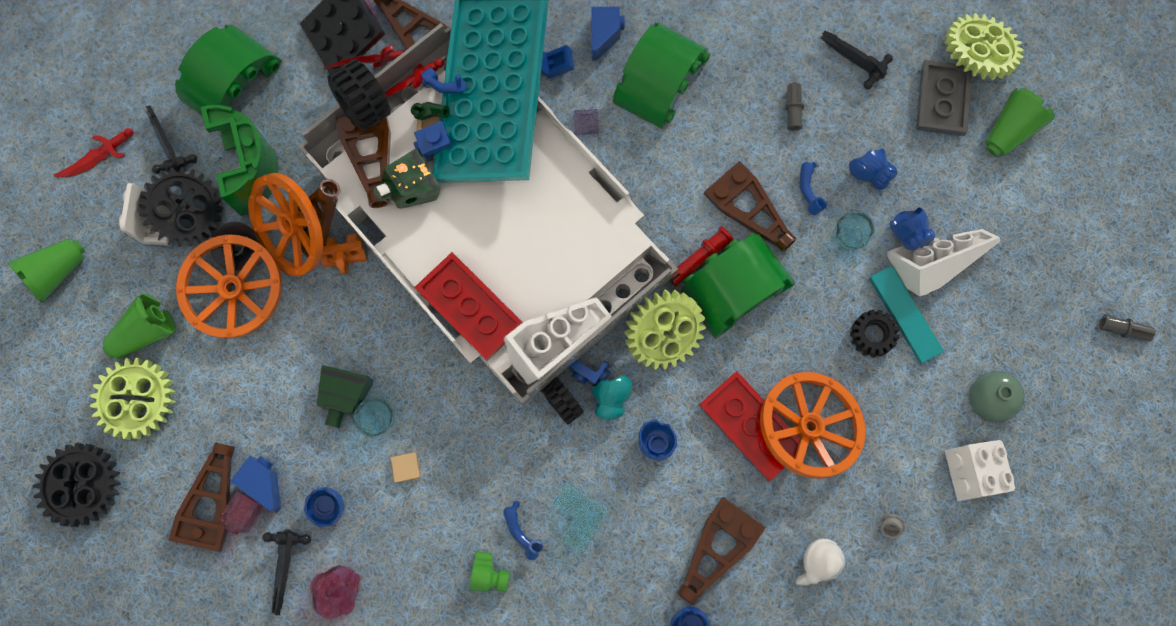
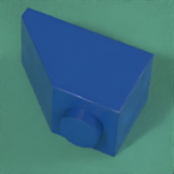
M620 6L591 7L592 61L598 60L620 39V30H625V16H620Z
M249 456L230 482L269 511L278 513L281 509L277 472L271 469L273 464L263 456L259 458Z

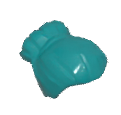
M621 375L612 381L602 380L598 386L591 388L598 403L594 412L596 416L605 420H614L623 416L625 413L623 405L628 401L632 393V381L627 376Z

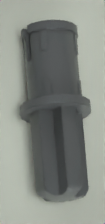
M792 82L787 86V104L785 109L788 114V130L799 131L803 129L802 110L804 109V104L802 103V86L796 82Z
M1104 314L1101 318V330L1121 334L1123 338L1129 336L1150 342L1156 333L1153 327L1134 323L1130 318L1124 320Z

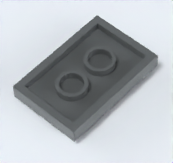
M924 60L921 69L916 130L960 136L967 134L972 79L971 70L964 72V65L956 66L953 63Z

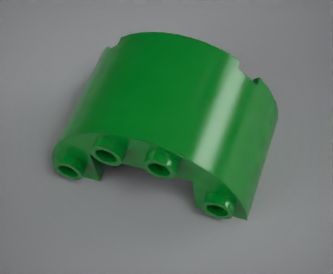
M655 22L654 26L651 25L645 31L631 53L622 71L624 73L622 75V83H617L613 103L662 129L665 123L670 124L676 114L674 110L675 100L679 93L683 95L689 85V76L691 74L695 75L700 65H706L711 53L708 52V48Z
M225 25L223 29L215 27L202 35L185 54L178 68L181 72L180 80H175L176 94L182 102L201 116L202 106L223 105L231 107L230 103L241 94L242 89L257 76L259 70L268 78L271 74L278 71L282 60L234 25Z
M223 105L202 106L201 112L205 129L209 133L219 130L224 150L236 149L240 168L216 174L221 198L240 216L249 214L248 199L254 181L261 176L278 173L276 154L268 141L244 114ZM267 185L262 196L268 199L272 192Z
M752 233L741 242L735 239L725 247V252L720 255L717 253L711 255L705 260L706 266L696 274H691L682 282L684 286L681 289V293L684 292L689 298H692L702 309L701 314L705 317V320L702 322L715 339L735 326L737 321L772 296L776 298L796 283L759 234Z

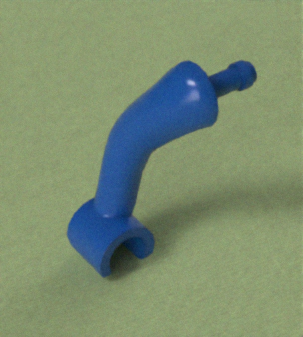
M432 68L427 69L421 74L424 87L428 88L430 86L438 93H461L467 86L459 74L455 76L453 82L448 83L437 81L438 76Z
M804 162L800 168V189L809 204L807 207L809 213L817 215L826 208L827 203L820 197L816 198L811 190V176L817 164L815 162Z
M516 500L511 508L506 507L504 509V517L513 538L525 548L526 558L535 560L538 557L537 552L542 550L543 544L538 540L530 541L522 532L518 523V514L515 511L519 507L520 502Z

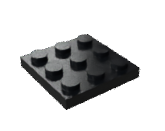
M322 0L299 23L325 67L345 59L364 56L385 35L365 0ZM342 66L329 68L327 70L329 74H331L332 72H334Z

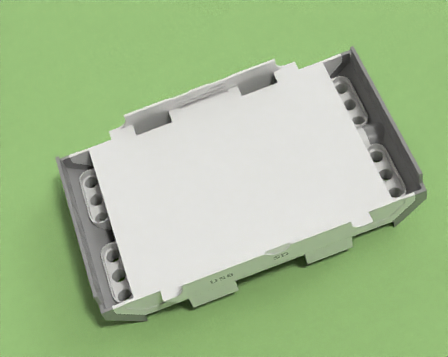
M440 23L374 75L383 91L386 92L406 77L412 75L413 69L421 63L424 67L432 61L435 62L438 58L444 61V66L435 71L438 76L437 81L444 83L451 25L444 30V26ZM422 83L416 89L413 85H410L387 97L391 109V114L388 116L391 130L389 164L415 149L414 142L417 140L414 132L417 130V119L411 114L412 105L425 102L441 104L442 93H438L430 86L426 88ZM539 96L529 180L439 183L441 189L437 200L402 209L397 208L392 198H389V204L385 207H369L367 193L339 138L336 118L346 116L339 104L301 133L306 141L298 146L324 179H331L340 187L336 204L338 212L470 363L479 356L523 406L625 319L630 312H633L637 308V304H642L645 301L644 297L649 298L677 274L678 268L635 224L644 214L631 201L629 192L572 131L560 123L553 111ZM372 137L357 141L356 147L360 155L366 156L376 153L378 138ZM435 154L432 155L433 160L430 162L422 156L431 172H433ZM380 162L364 165V171L368 179L380 176ZM367 217L385 237L375 246L371 244L357 227ZM453 252L522 322L568 308L595 297L598 298L602 305H608L611 308L609 314L612 317L541 378L528 385L512 365L506 344L486 361L461 335L456 339L450 335L434 316L437 313L435 308L414 287ZM643 273L647 275L648 280L638 282L635 276ZM620 289H625L630 295L622 299L616 293Z

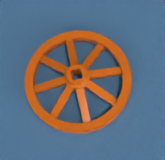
M270 173L257 178L249 195L248 210L252 229L257 234L259 243L272 254L279 269L284 273L292 276H302L313 271L320 263L322 257L323 236L317 213L310 199L302 188L286 175ZM267 185L281 207L262 196ZM278 186L288 192L289 204ZM261 205L276 214L277 221L263 223ZM306 226H308L310 239L304 231ZM279 229L283 234L277 248L272 244L266 231ZM291 238L294 264L283 257ZM301 242L309 254L304 264L302 261Z
M240 235L217 236L198 245L184 260L176 282L178 305L187 321L205 334L224 339L243 337L261 328L274 314L282 293V276L275 258L258 242ZM232 245H240L254 250V253L237 276ZM223 246L227 275H222L202 257L208 252ZM262 258L268 267L270 279L244 283L252 269ZM198 264L218 281L217 285L188 286L190 275L195 265ZM231 285H235V286H236V288H235V290H234L233 292H231V290H230V289H231V288H230ZM271 287L269 298L263 309L245 294V291ZM219 293L220 295L197 316L191 307L188 295ZM228 300L226 329L215 328L206 324L204 321ZM237 300L242 301L257 315L253 320L240 327H236Z
M814 372L795 373L783 378L774 385L763 401L760 425L764 441L772 455L793 473L812 479L830 478L847 470L860 456L865 443L866 433L862 411L851 393L834 379ZM802 383L823 387L811 412H808L801 386ZM789 386L793 388L800 416L776 400L779 394ZM830 392H832L841 400L847 410L822 418L820 413ZM773 409L794 423L796 427L774 432L772 424ZM851 418L853 441L826 431L825 427ZM799 435L801 437L795 458H793L783 449L778 440ZM820 438L849 449L848 454L840 463L835 465ZM809 441H811L825 467L819 468L803 464Z

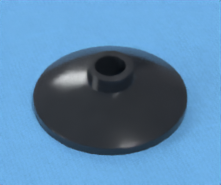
M240 222L223 224L212 236L214 238L222 235H240L259 243L255 231L250 226ZM232 245L235 271H239L244 267L254 253V250L242 246L240 251H236L235 245ZM223 246L212 250L213 259L219 266L226 269Z

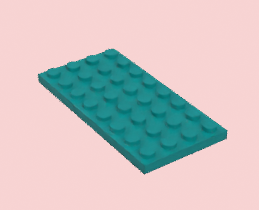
M455 0L444 83L453 82L455 76L459 74L467 86L461 93L442 95L441 105L448 106L450 114L447 118H439V122L442 121L445 124L452 147L435 153L432 174L438 183L529 180L549 0Z

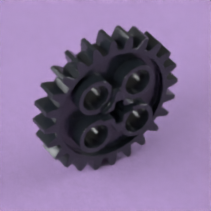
M171 167L169 175L161 170L159 173L160 179L154 175L151 176L152 184L145 183L144 185L148 192L141 191L140 197L145 200L139 201L138 206L145 209L140 211L139 216L147 217L143 222V226L152 225L149 233H160L158 236L159 241L167 237L168 245L173 240H177L178 247H181L183 241L186 240L187 244L192 246L194 238L197 242L201 243L203 241L202 234L209 238L211 236L209 229L215 231L218 226L214 222H220L222 219L221 216L216 214L223 211V207L217 206V204L221 203L222 198L214 197L218 192V188L210 189L212 181L204 183L202 181L204 174L194 177V169L190 171L189 175L185 174L184 167H181L179 173H176L174 168ZM170 187H180L183 194L176 195L172 193ZM189 190H193L194 193L187 201L185 208L180 211L173 224H168L169 219L182 203ZM201 200L205 204V208H196L192 201ZM164 205L169 209L170 213L166 215L160 214L156 207ZM179 220H189L192 224V227H182L179 223Z
M76 443L75 446L66 444L65 451L55 449L56 457L47 456L49 464H40V468L44 470L43 474H35V477L40 479V483L34 484L33 488L40 489V492L35 494L33 498L42 500L37 505V508H46L42 515L46 517L52 516L50 522H60V526L68 527L69 524L70 527H79L80 524L88 526L90 520L99 521L98 513L107 514L108 511L105 506H114L115 504L110 499L111 496L119 495L117 491L113 490L115 486L121 485V482L114 481V477L120 475V472L112 471L117 463L113 461L108 462L111 457L110 454L103 453L102 448H94V445L87 443L85 446L81 443ZM93 466V474L89 477L88 469ZM67 467L68 474L63 478V470ZM91 491L92 499L87 503L86 496ZM65 493L66 501L62 504L61 496Z

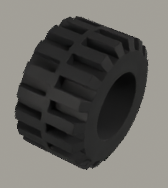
M353 59L327 76L329 87L336 101L350 121L359 129L366 131L391 114L389 101L379 82L371 71L357 59Z

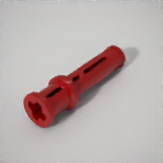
M720 226L715 235L708 240L704 239L701 243V248L677 266L678 277L671 283L677 287L679 283L703 265L707 258L715 253L719 255L720 251L734 241L731 234L723 226Z

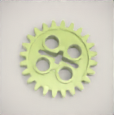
M976 13L973 14L972 18L966 14L963 19L959 17L956 22H953L945 35L947 39L944 44L948 45L946 51L952 52L950 59L958 60L956 66L964 65V72L971 70L974 77L979 73L982 79L989 75L992 80H995L997 76L1000 79H1003L1005 75L1010 76L1023 59L1021 54L1024 49L1019 48L1022 44L1021 41H1015L1018 35L1009 33L1012 29L1011 27L1004 28V22L997 24L994 17L991 20H987L985 14L979 18Z
M664 290L662 297L654 292L653 300L644 297L646 304L644 306L637 304L636 306L639 311L630 312L634 319L626 321L630 328L624 331L628 337L625 340V343L629 346L628 350L639 363L642 362L646 367L651 364L654 369H657L661 365L665 370L668 367V363L676 367L678 359L685 362L684 355H694L691 348H699L700 346L696 340L704 338L699 332L706 329L702 324V321L705 320V317L701 314L702 309L684 292L680 295L676 290L672 294Z
M126 358L124 365L115 362V370L106 368L107 377L98 376L102 381L101 385H93L94 388L98 389V393L90 394V397L96 399V402L92 403L90 407L98 411L92 417L100 419L97 425L105 427L104 432L108 434L113 433V437L116 438L123 437L125 440H131L133 436L134 439L140 440L142 433L145 436H151V428L160 430L159 421L168 422L164 414L173 413L172 410L167 408L168 405L175 404L176 402L169 399L170 395L176 393L175 390L168 389L173 384V381L165 379L168 373L160 371L161 366L153 365V362L149 360L143 362L142 359L135 358L133 363L132 360ZM126 381L125 388L120 391V384ZM148 382H150V383H151V387H150V389L145 393V392H144V387H145V385H146ZM112 396L154 398V402L130 400L129 402L123 399L112 400ZM121 405L122 411L116 416L115 411ZM144 407H146V415L141 418L140 412Z

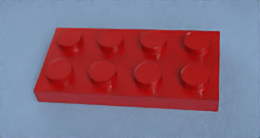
M453 252L414 287L486 361L505 345L504 337L523 323Z
M736 371L703 400L699 406L761 475L770 482L785 467L772 455L762 435L760 413L764 399ZM773 410L772 424L774 432L788 429L789 426ZM796 435L778 440L783 449L791 457L795 458L800 438Z

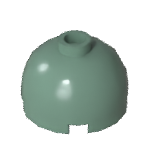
M992 371L977 378L970 388L969 401L972 409L976 414L985 418L984 420L1000 423L1012 419L1021 411L1024 404V390L1021 383L1014 376L1006 372Z

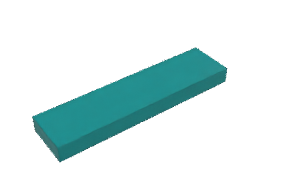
M893 266L870 276V282L891 317L897 321L896 325L899 326L900 332L919 364L943 353L944 350Z

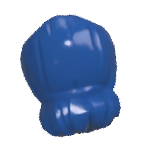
M884 149L869 150L864 156L849 162V171L855 178L871 182L878 190L885 189L898 174L896 167L887 161Z
M918 207L915 211H902L895 216L893 221H890L891 230L899 240L903 241V246L906 250H916L928 246L935 238L934 231L929 228L928 216L921 207Z

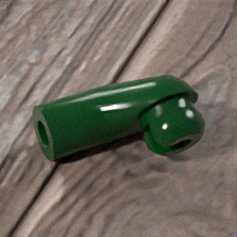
M432 102L415 103L411 107V114L417 120H425L435 116L447 118L450 114V109L448 106Z

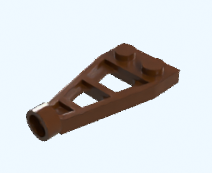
M373 0L382 9L406 50L415 44L411 33L418 26H425L433 30L441 23L444 26V30L448 28L444 23L402 0ZM402 11L414 17L405 28L395 19Z
M347 116L336 118L340 141L367 193L369 207L382 208L387 206L389 198L380 202L375 196L374 187L382 184L383 170L389 165L391 130L388 116L366 131L356 127ZM377 137V152L366 156L360 155L356 142ZM380 162V176L368 179L364 171V165Z
M741 161L704 191V195L720 212L755 234H759L763 239L777 246L782 252L787 250L796 241L797 238L785 226L758 179ZM745 190L750 191L757 202V206L750 212H744L733 204V200ZM761 210L766 211L773 220V224L768 229H763L753 221V217Z
M331 179L323 180L318 189L308 197L321 225L323 246H326L338 200L337 197L340 193L339 185ZM317 202H319L321 208L323 209V213H322V211H321V209H320V207H319V205H318ZM306 226L304 231L310 239L308 226ZM301 242V250L308 258L309 254Z
M214 443L212 452L176 513L169 541L222 552L229 527L231 460L235 447ZM219 454L224 455L223 459H218L217 457ZM211 472H218L221 475L220 490L217 493L204 490V484ZM203 497L212 498L216 503V515L210 522L196 519L193 515L198 501Z
M722 497L707 518L686 578L677 594L690 604L695 605L700 595L753 548L766 527ZM720 529L736 539L735 548L724 556L714 552L711 547L714 534ZM705 554H708L719 563L718 567L709 577H704L698 572V565ZM693 585L696 588V592L692 591L688 586Z

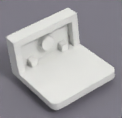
M128 183L123 194V211L119 217L121 231L142 244L168 245L167 237L159 241L158 236L160 233H149L152 225L143 226V222L147 217L139 216L140 211L145 208L139 207L138 203L145 200L140 197L141 191L145 190L135 183ZM164 205L156 207L160 214L166 215L170 213L169 209ZM177 209L169 219L168 224H173L176 220Z
M1001 440L944 450L957 501L1015 490L1014 477L1007 459V451Z

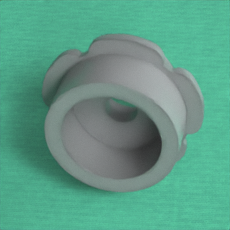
M895 514L884 515L879 521L882 534L888 538H898L906 529L905 521Z

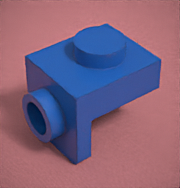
M568 45L547 53L543 51L541 67L543 75L548 78H554L574 70L572 51Z
M442 121L414 132L417 140L414 142V147L428 162L433 160V154L452 147L445 124Z
M578 360L569 367L570 372L573 373L571 376L573 379L583 385L587 382L594 387L602 380H606L610 374V371L607 370L609 363L605 360L597 372Z

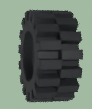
M869 310L867 313L861 314L852 324L850 337L853 340L851 343L857 346L856 350L858 352H863L862 355H871L872 358L880 357L896 346V341L900 336L897 334L899 326L895 327L894 324L897 321L895 319L891 320L889 313L884 315L882 310L877 312ZM867 326H879L884 334L883 340L879 343L869 341L865 335Z
M558 377L541 390L545 398L567 425L584 413L577 400Z

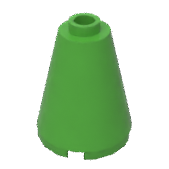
M1015 88L1011 92L985 141L987 151L996 157L1007 155L1053 121L1055 114L1052 108L1049 107L1046 110L1042 106L1045 101L1035 93L1025 88H1021L1019 91Z
M69 239L14 259L7 264L42 303L83 261L84 256L82 254L86 251L77 240L71 242Z
M143 293L135 298L104 338L103 351L110 358L121 359L163 340L176 331L173 317L168 310L163 313L158 307L161 303L157 299Z

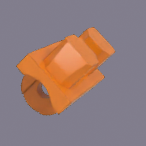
M358 234L347 235L345 237L346 243L338 244L336 239L332 237L327 238L321 257L323 268L337 266L340 274H345L349 271L348 264L367 261L366 252Z

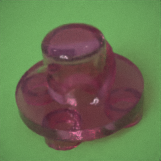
M335 566L326 572L317 574L310 584L315 612L325 619H335L343 614L351 613L355 606L354 601L358 593L360 576L346 566Z

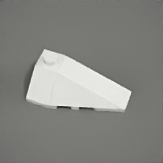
M984 229L954 234L953 240L950 241L934 238L931 244L916 250H906L902 245L887 251V257L904 286L916 295L922 296L944 286L1000 242V237Z
M595 297L568 308L524 321L504 337L511 363L529 385L541 378L612 316L598 298Z

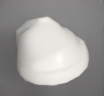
M822 538L810 543L805 551L803 561L806 573L797 578L796 584L804 586L817 584L821 581L835 579L841 574L845 565V559L841 548L836 542Z

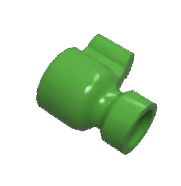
M476 551L470 590L488 592L491 588H496L497 591L507 592L510 571L500 570L495 572L493 570L492 553Z

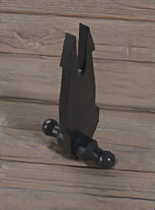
M824 30L821 39L830 48L832 47L843 57L869 73V79L863 84L865 89H871L874 82H878L887 75L888 64L893 61L891 54H886L882 61H878L873 56H868L856 47L841 40L837 35Z
M151 105L146 106L147 115L168 158L163 164L154 165L152 172L154 174H159L161 170L169 172L170 168L173 167L177 173L180 172L181 167L185 168L189 163H196L197 156L194 154H190L187 157H176Z
M284 529L283 532L279 531L276 534L266 532L262 536L264 542H275L278 545L274 594L272 596V613H275V615H280L284 602L291 545L295 546L298 543L307 545L311 541L309 535H298L297 532H292L291 529Z

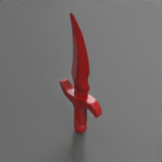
M390 45L383 48L380 54L345 59L323 69L343 66L353 59H357L363 64L373 63V67L376 69L395 60L406 50L403 52L402 50L394 51L393 46Z
M438 58L435 62L432 61L424 67L421 63L413 69L412 75L384 92L386 97L410 85H413L415 89L418 88L423 80L421 74L429 68L437 71L438 68L444 66V61Z
M126 128L124 132L121 131L110 140L103 136H93V140L101 141L103 144L98 148L91 149L73 165L55 173L54 177H70L81 174L96 166L99 161L105 160L109 154L116 158H124L125 155L123 153H117L116 147L128 140V137H132L134 134L133 130Z

